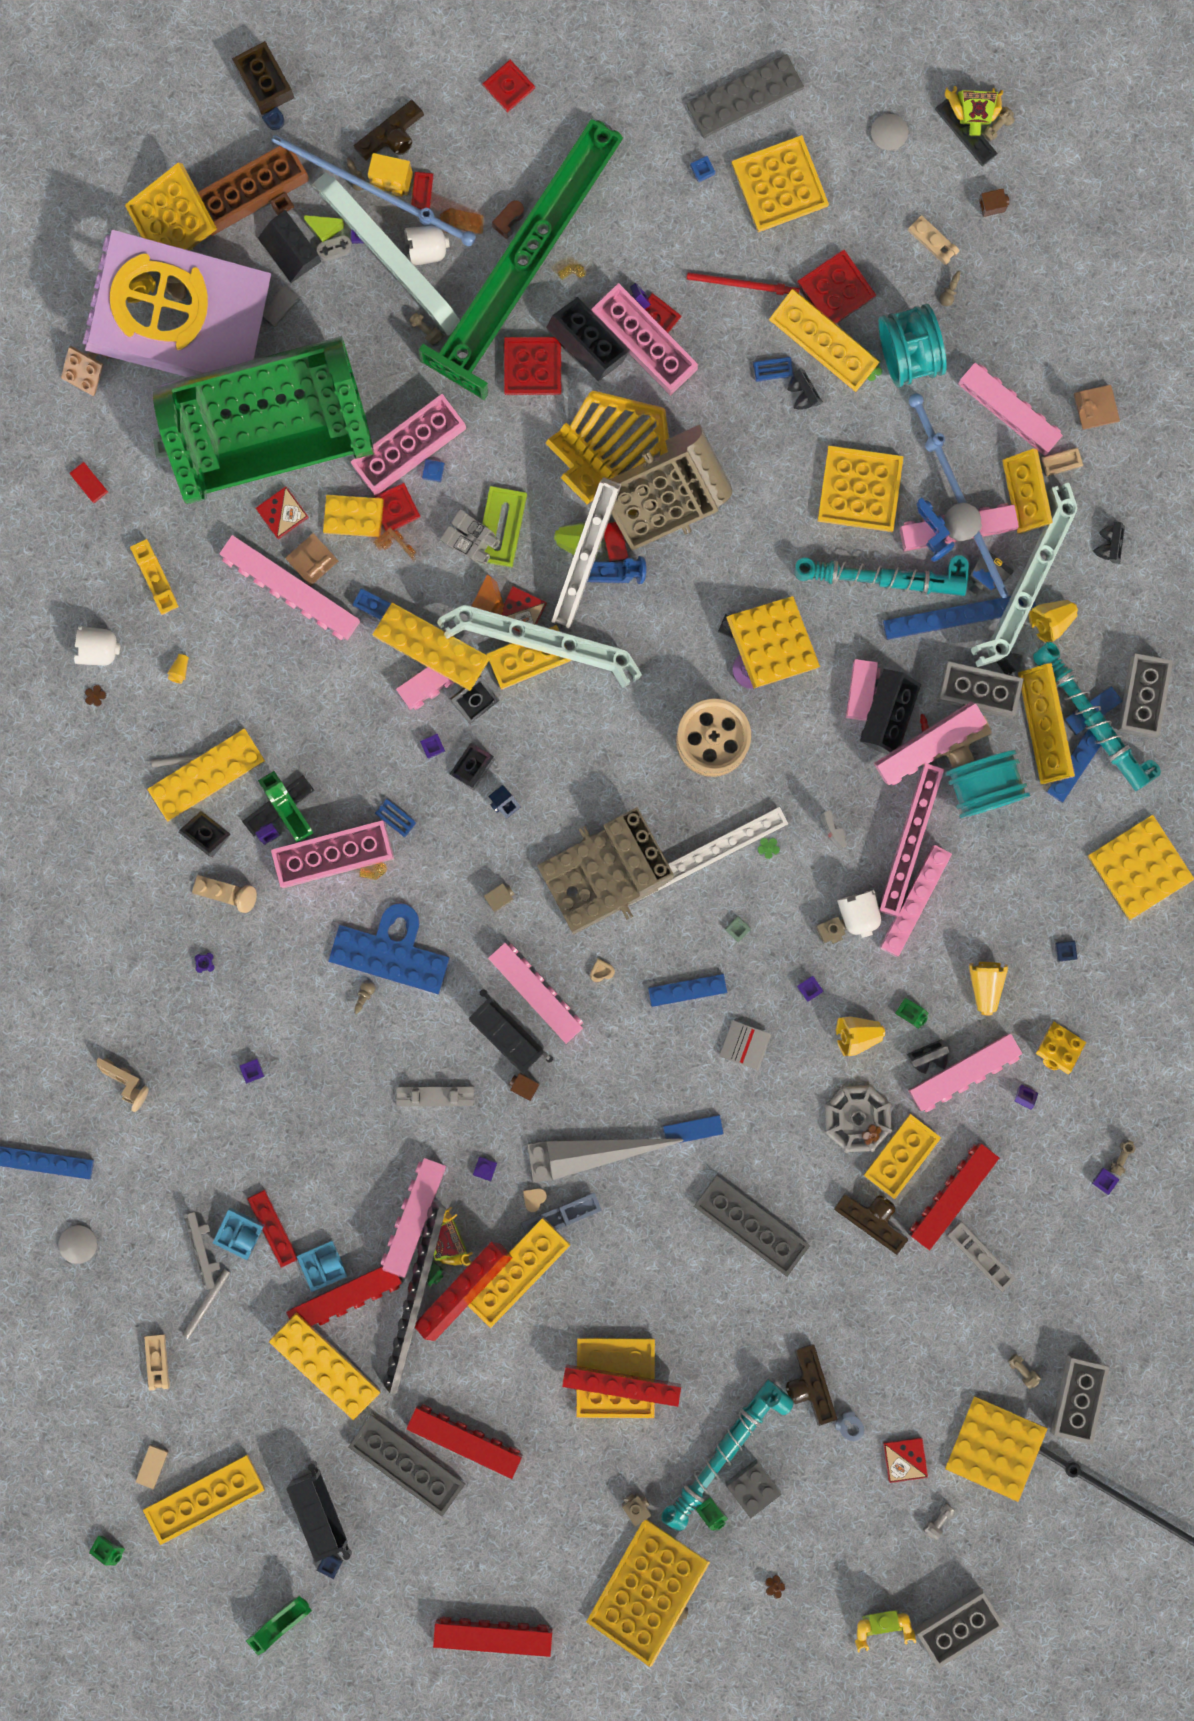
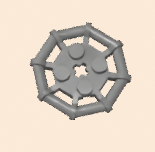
M871 1084L864 1086L843 1085L837 1094L823 1107L825 1108V1135L834 1140L845 1153L871 1151L872 1153L889 1133L893 1131L891 1129L892 1104L882 1097ZM865 1093L863 1099H852L850 1094ZM869 1095L881 1106L878 1108L872 1106L868 1102ZM846 1096L848 1101L841 1109L834 1108ZM882 1110L884 1126L878 1124V1112ZM833 1111L839 1114V1125L833 1127ZM857 1113L864 1117L860 1124L853 1121V1117H856ZM874 1124L881 1127L882 1131L877 1142H872L870 1145L852 1144L854 1138H862V1133L868 1129L869 1125ZM843 1130L849 1136L848 1141L846 1142L836 1131Z

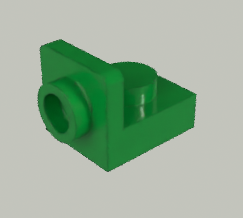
M905 998L895 1014L919 1029L927 1022L929 1013Z
M433 1260L427 1279L429 1286L433 1283L437 1285L444 1277L441 1274L444 1269Z
M711 1497L695 1509L708 1528L713 1531L723 1528L726 1524L725 1521L728 1520V1517L723 1514Z
M98 1536L89 1554L105 1566H115L121 1560L125 1548L115 1546L104 1536Z

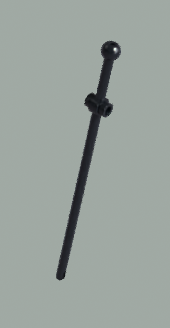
M1043 1446L1040 1447L1038 1453L1064 1468L1069 1477L1081 1478L1194 1546V1537L1084 1472L1076 1461H1066Z

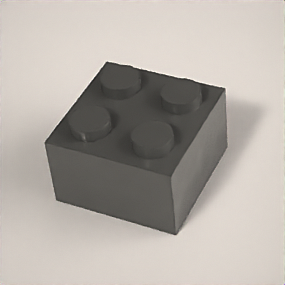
M757 1459L726 1482L727 1488L750 1519L782 1495L780 1489Z

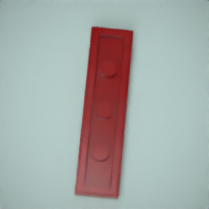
M266 1190L247 1198L258 1222L264 1224L262 1230L280 1267L282 1268L298 1260L295 1249Z

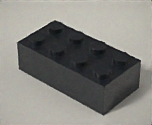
M576 297L553 314L546 326L551 334L597 381H600L621 365L630 352L579 297Z
M884 669L879 678V684L873 696V702L867 714L864 729L861 732L860 742L885 754H889L900 747L921 683L903 672Z

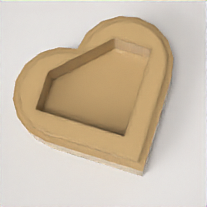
M177 278L167 279L166 293L170 294L176 301L184 300L186 297V286Z
M597 959L591 970L590 977L594 982H601L603 979L612 978L615 970L610 964Z
M540 1188L523 1191L525 1206L530 1212H536L540 1208V1204L547 1198L546 1192Z

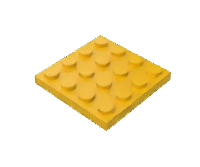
M802 135L731 162L757 232L829 206Z
M178 162L125 204L140 236L155 242L190 251L217 230L183 163Z
M828 446L817 522L893 532L904 456Z
M793 596L726 617L753 689L820 667Z
M1154 815L1149 816L1087 855L1128 920L1138 916L1194 880L1191 872Z
M577 1338V1366L655 1379V1338ZM577 1390L576 1417L654 1418L655 1403Z
M974 1396L945 1469L1019 1502L1048 1428Z

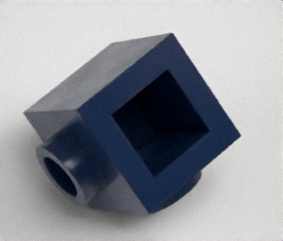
M501 785L488 796L492 801L490 806L496 813L500 811L506 819L521 808L504 785Z

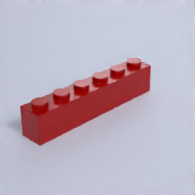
M981 1143L972 1145L968 1151L970 1155L966 1160L962 1159L956 1167L958 1171L954 1176L950 1175L944 1183L946 1185L942 1191L939 1190L934 1195L933 1204L930 1207H925L921 1213L923 1217L919 1222L915 1221L909 1229L911 1231L909 1235L929 1251L1000 1159V1157Z
M491 1241L418 1319L415 1329L425 1340L436 1341L513 1258L502 1244Z
M383 1266L293 1307L286 1313L290 1319L297 1312L311 1326L317 1323L321 1326L329 1322V1318L334 1315L337 1318L348 1313L347 1309L353 1306L354 1309L365 1305L364 1301L370 1298L372 1301L383 1296L382 1293L387 1290L390 1293L401 1288L400 1284L403 1283V1280L398 1275L384 1271L382 1269Z
M569 1364L565 1365L562 1387L675 1407L679 1406L682 1388L679 1383Z
M424 1404L421 1406L417 1405L406 1430L513 1479L523 1456L520 1454L519 1449L513 1446L505 1447L499 1439L484 1437L485 1433L477 1429L474 1431L469 1430L463 1422H452L446 1414L439 1413L438 1415L431 1412L432 1408Z
M440 1617L435 1622L433 1648L551 1657L553 1628H549L545 1624L530 1627L528 1623H518L517 1626L510 1625L506 1621L492 1624L489 1620L471 1622V1619L460 1618L459 1621H454L450 1617Z

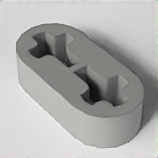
M339 236L324 241L317 246V253L323 261L347 255L352 250V243L346 236ZM344 241L347 244L346 249L339 247L341 246L340 242ZM326 247L327 250H330L328 251V255H324V253H321L323 252V248Z

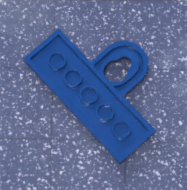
M395 904L387 908L383 913L376 936L339 925L328 962L439 995L450 958L413 947L420 925L418 914L412 907L406 904ZM402 917L406 920L407 934L402 941H393L389 937L388 930L397 918Z

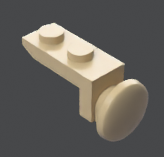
M199 875L196 877L192 890L193 894L237 906L241 913L251 911L257 898L256 889L251 885H245L241 888Z
M98 1058L96 1062L100 1071L126 1085L121 1094L123 1096L122 1100L133 1104L131 1111H138L147 1097L149 1088L145 1085L141 1090L137 1089L140 1085V1080L131 1075L128 1069L123 1067L119 1069L114 1066L112 1061L106 1058L104 1060Z

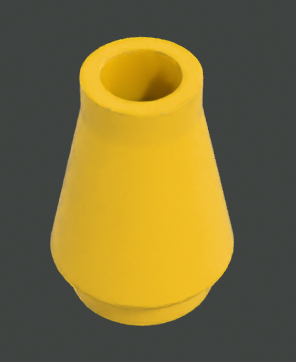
M178 654L167 672L170 681L182 684L183 680L186 679L188 656Z

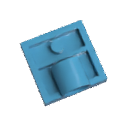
M229 1208L213 1244L248 1260L264 1224Z
M333 1240L296 1256L311 1292L348 1277Z

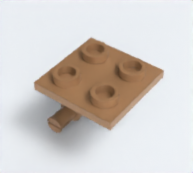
M70 346L61 379L94 396L104 364L95 359L99 354L93 352L85 354Z
M1111 385L1074 393L1082 430L1120 422Z
M314 533L285 557L310 587L339 562Z

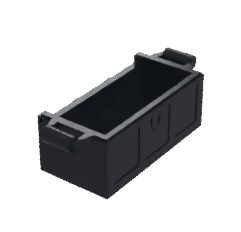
M482 989L480 991V996L485 997L487 1000L468 1019L521 1073L524 1074L542 1055L548 1063L553 1061V1056L549 1055L491 998L487 990Z
M311 1461L308 1465V1470L311 1473L292 1480L286 1488L314 1561H320L339 1552L343 1553L344 1560H348L352 1555V1551L347 1544L348 1540L321 1471L317 1468V1462Z

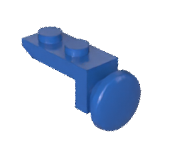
M921 497L916 503L918 512L936 534L926 544L934 553L931 561L935 562L948 554L955 546V543L946 544L944 540L950 535V532L944 526V520L940 515L936 516L932 511L931 503L928 500L924 501Z
M639 556L637 561L625 559L622 563L594 562L587 582L629 583L633 578H636L638 584H643L646 578L645 558Z

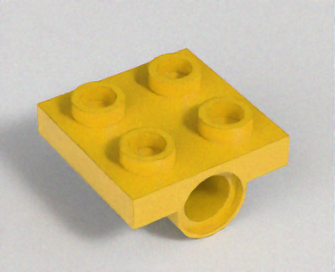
M1053 1022L1036 1054L1044 1059L1043 1064L1051 1070L1060 1069L1069 1074L1072 1072L1086 1042L1056 1022Z

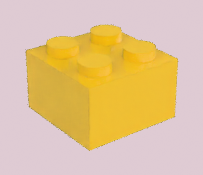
M373 153L368 171L370 184L383 191L392 192L395 196H408L413 176L410 161Z

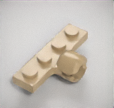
M988 722L983 725L984 728L977 733L972 732L965 741L959 744L956 742L950 746L951 749L944 754L939 753L934 758L937 759L946 755L953 769L974 762L969 745L992 733Z

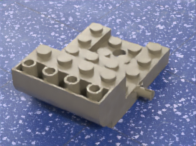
M700 424L665 440L667 453L653 458L649 449H646V452H642L646 460L645 463L609 479L621 484L611 514L632 551L681 528L684 534L691 533L690 524L718 512V507L731 497V483ZM631 509L638 510L635 515L628 514Z
M638 807L604 824L605 830L596 835L590 836L586 826H583L579 829L583 837L579 844L537 865L573 935L621 910L626 920L629 919V916L632 918L633 915L628 906L658 891V888L674 878L669 864ZM570 887H575L578 893L576 896L570 897L567 895V890Z

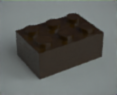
M266 41L232 58L261 115L295 98Z

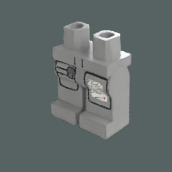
M460 509L451 524L465 533L467 537L449 526L440 540L474 562L486 564L490 555L484 552L488 545L493 549L497 548L500 540L490 529Z

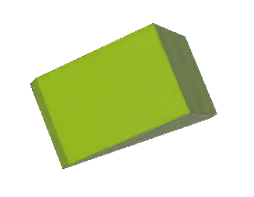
M304 216L306 225L321 243L330 240L344 229L343 220L340 218Z

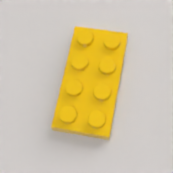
M1030 449L1003 459L1011 505L1015 506L1019 526L1017 534L1053 523L1038 450Z
M557 625L548 628L555 631H559ZM514 643L487 653L501 690L572 661Z
M909 1114L863 1176L895 1199L941 1137L913 1115Z

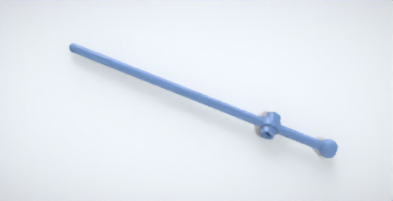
M273 135L274 138H271L272 142L419 217L422 225L429 226L432 224L460 238L465 246L473 245L476 239L473 232H463L434 217L433 211L429 208L420 210L277 135Z
M921 394L911 395L909 397V405L916 409L929 437L925 443L926 450L929 452L935 451L958 503H967L943 452L944 435L942 433L935 434L922 406L924 401ZM978 531L974 539L1000 596L1006 598L1008 592L980 531Z

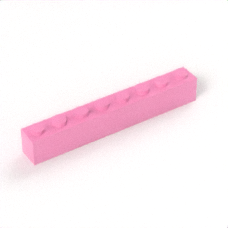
M233 535L219 553L223 557L222 561L230 567L235 565L239 568L238 572L246 578L250 575L255 579L253 581L261 588L265 585L271 589L269 591L270 594L276 598L283 597L286 599L285 603L293 609L298 607L302 610L301 614L308 619L313 617L317 620V625L325 630L328 627L333 631L332 635L340 640L344 638L348 641L360 623L358 618Z
M924 764L879 904V911L881 913L894 917L899 915L944 772L942 768L930 764Z

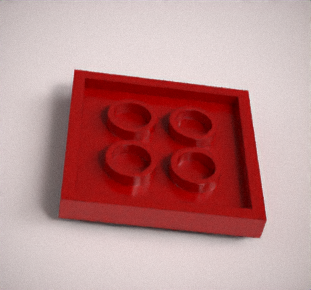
M842 250L797 281V284L811 304L835 324L876 298L875 292L845 250Z
M504 337V394L561 395V343L555 337Z

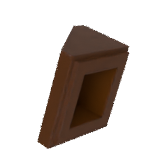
M286 192L269 201L277 215L285 210L289 211L295 208Z

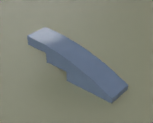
M592 1193L523 1221L521 1225L525 1235H527L544 1217L557 1230L602 1210L595 1193Z

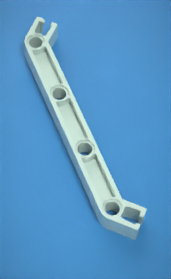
M325 172L311 184L314 189L319 191L320 197L331 205L431 316L438 328L449 336L460 322L449 304L342 185Z
M1070 483L1063 484L1060 488L1058 486L1052 487L1046 492L1052 510L1053 523L1045 525L991 640L976 645L971 649L973 656L977 655V652L986 649L989 658L985 659L984 656H981L975 662L977 667L999 661L1010 653L1077 512V504ZM1057 492H1061L1063 501L1060 500ZM1062 506L1068 510V513L1063 511ZM1040 552L1045 554L1046 560L1041 558ZM1018 599L1023 601L1024 606L1019 605ZM996 645L1001 648V654L996 651Z
M460 606L440 617L437 622L440 628H443V624L452 619L457 625L451 630L449 627L445 628L446 632L444 635L447 639L462 630L475 632L612 671L622 688L631 682L623 672L625 668L633 676V681L638 680L642 676L632 657L625 650L471 606ZM459 614H466L468 620H461ZM517 628L521 635H514L512 629ZM564 643L571 644L572 650H567L564 647ZM616 658H621L624 661V665L618 664Z

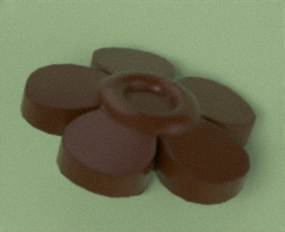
M95 685L93 690L90 688L86 689L85 695L88 697L85 699V702L88 705L94 704L98 707L102 704L100 699L106 698V693L101 691L102 689L99 685Z
M871 1124L862 1133V1138L865 1139L864 1143L866 1145L879 1140V1134L882 1131L881 1127Z
M778 1575L765 1580V1584L769 1586L766 1589L767 1595H773L776 1599L782 1596L781 1591L785 1590V1584L780 1583L781 1579Z

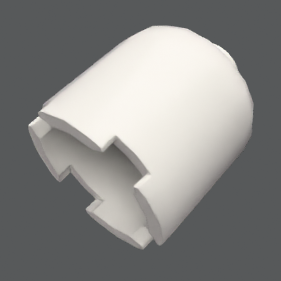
M431 225L409 227L404 230L405 245L410 247V254H407V258L414 266L438 262L445 257L446 248L450 246L449 238L444 236L442 229Z
M78 626L75 647H78V654L75 655V664L109 665L114 661L116 654H120V643H117L116 636L111 630Z
M874 890L837 900L846 929L851 934H861L862 938L873 935L872 931L880 926L881 915Z

